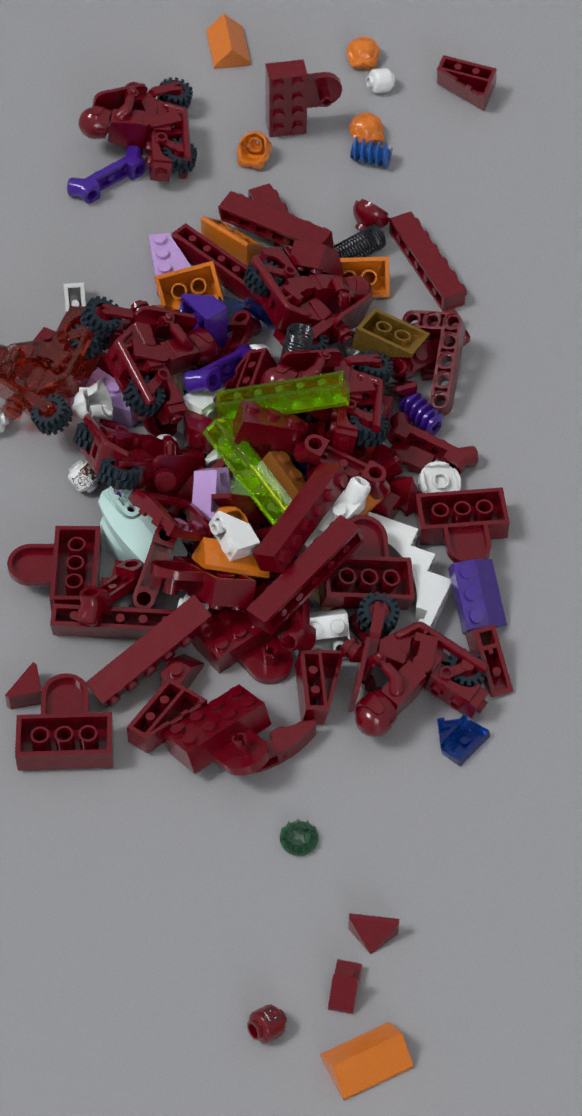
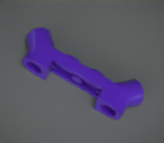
M129 146L126 148L125 157L96 171L86 178L71 177L67 183L68 195L70 197L82 198L86 203H92L100 199V191L126 177L133 181L142 176L147 169L146 162L142 159V149L137 146Z
M247 344L237 346L235 352L199 370L185 372L186 391L188 393L219 390L222 388V383L234 377L236 374L234 370L245 354L250 350L256 349H252Z

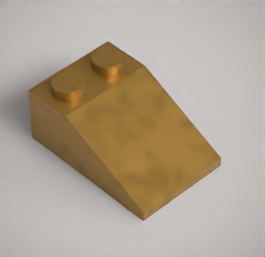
M374 308L356 328L351 348L361 353L362 351L368 353V350H372L373 353L379 351L380 355L382 353L386 354L385 357L412 358L428 339L430 333Z

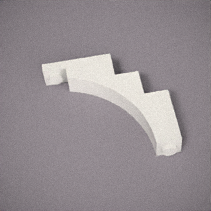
M369 512L368 516L380 521L386 529L389 557L411 558L415 592V620L424 622L434 629L451 594V580L432 573L435 563L434 553L415 547L418 541V528Z

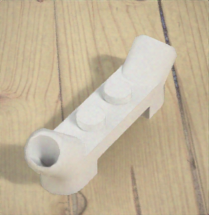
M359 476L350 479L346 489L341 493L296 554L297 557L339 515L350 520L353 516H358L366 506V498L371 490L370 483Z

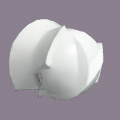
M99 379L90 387H79L71 407L72 411L82 420L86 414H91L95 421L100 419L111 421L114 416L111 395L105 382Z

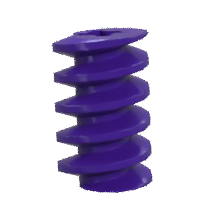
M420 393L406 396L398 407L399 411L408 414L409 420L420 430L427 431L433 436L440 430L444 415L438 414L439 411L436 408L433 409L432 404L427 403V399L422 398Z

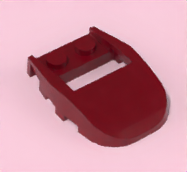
M133 489L128 497L133 506L140 508L138 512L142 516H151L153 518L151 523L158 528H163L167 532L166 535L168 537L201 542L203 537L213 538L214 536L203 511L183 498ZM168 512L180 515L183 512L187 515L186 520L188 522L180 518H174L173 520Z

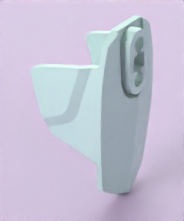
M110 486L101 492L98 501L103 514L100 521L102 545L119 561L138 559L144 565L157 527L151 523L153 519L151 516H142L138 512L140 508L133 506L129 501L128 497L133 489L116 490ZM115 491L120 492V493H121V497H120L119 495L114 494V492H115ZM132 508L134 512H130L127 509ZM177 538L170 561H173V556L187 557L188 552L180 538Z

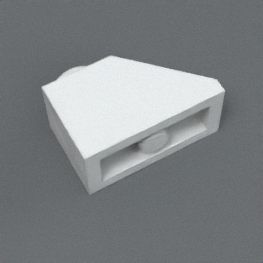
M85 282L64 283L66 312L81 314L86 306Z

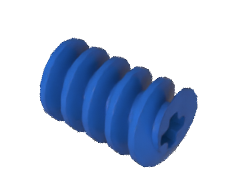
M356 136L351 147L350 158L352 159L353 157L354 161L361 159L362 163L368 160L370 165L375 162L376 166L379 167L383 163V167L388 168L393 147L388 149V143H385L384 147L381 148L380 141L374 146L373 140L366 144V138H363L362 142L359 143V138Z

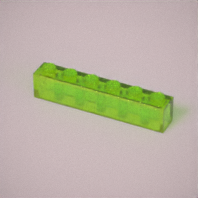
M344 371L217 391L215 408L223 425L232 424L242 400L247 402L253 401L262 407L274 408L288 415L349 405L350 387Z
M216 417L202 433L272 526H274L292 502L291 497L249 442L241 441L240 444L233 442V421Z

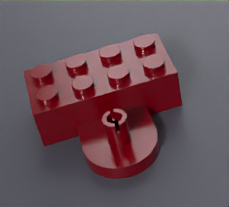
M304 59L266 63V125L269 138L307 133V108L328 107L336 102L342 94V85L339 77L330 72L307 74Z
M503 487L415 494L414 513L416 525L419 529L420 545L445 543L446 553L454 563L472 559H488L491 552V540L508 538L510 521Z
M358 515L351 518L349 521L360 527L365 541L319 587L320 607L358 608L364 596L367 597L371 592L373 596L375 592H379V596H382L384 592L387 594L386 598L390 596L394 598L392 603L397 601V608L408 610L415 600L411 558L389 557L387 532L380 521L368 515Z
M56 526L54 544H25L11 552L7 561L10 577L21 585L51 586L49 599L51 613L53 603L80 605L79 592L88 585L99 587L102 551L100 526Z
M173 556V561L154 560L151 562L150 567L152 574L165 578L162 592L177 595V590L185 591L188 596L195 595L201 603L209 604V608L222 610L223 607H229L232 610L242 611L243 607L248 608L254 599L256 580L243 574L204 569L192 557Z
M264 582L256 586L253 601L267 588ZM223 607L222 610L212 614L213 621L210 622L212 625L203 633L199 631L193 636V646L219 674L238 662L254 680L262 684L272 685L284 681L292 672V654L281 647L277 637L286 631V621L270 635L252 622L246 611L247 608L243 607L242 611H237L229 607Z
M69 673L53 676L42 688L41 714L17 715L15 759L18 771L113 768L114 723L112 712L89 713V690L86 682L81 677Z
M240 684L232 687L226 693L213 699L207 705L192 712L188 717L162 732L170 754L194 774L215 762L229 774L236 776L248 775L260 770L268 762L270 756L266 742L257 735L272 725L265 703Z

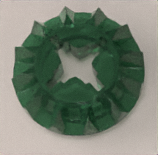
M299 819L294 822L288 821L287 825L281 829L280 844L289 854L296 856L309 854L318 844L319 835L316 826L313 827L309 821L304 822ZM295 832H298L300 835L304 833V842L299 838L294 839Z

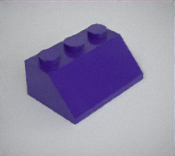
M181 295L182 312L193 314L197 317V324L194 329L203 328L214 336L218 346L223 349L228 339V310L226 305L214 296Z
M472 559L452 563L448 571L462 634L495 624L496 628L507 626L492 559Z

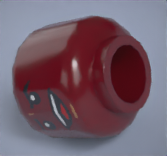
M266 1005L250 1014L247 1029L254 1040L268 1043L284 1034L287 1018L281 1009L274 1005Z

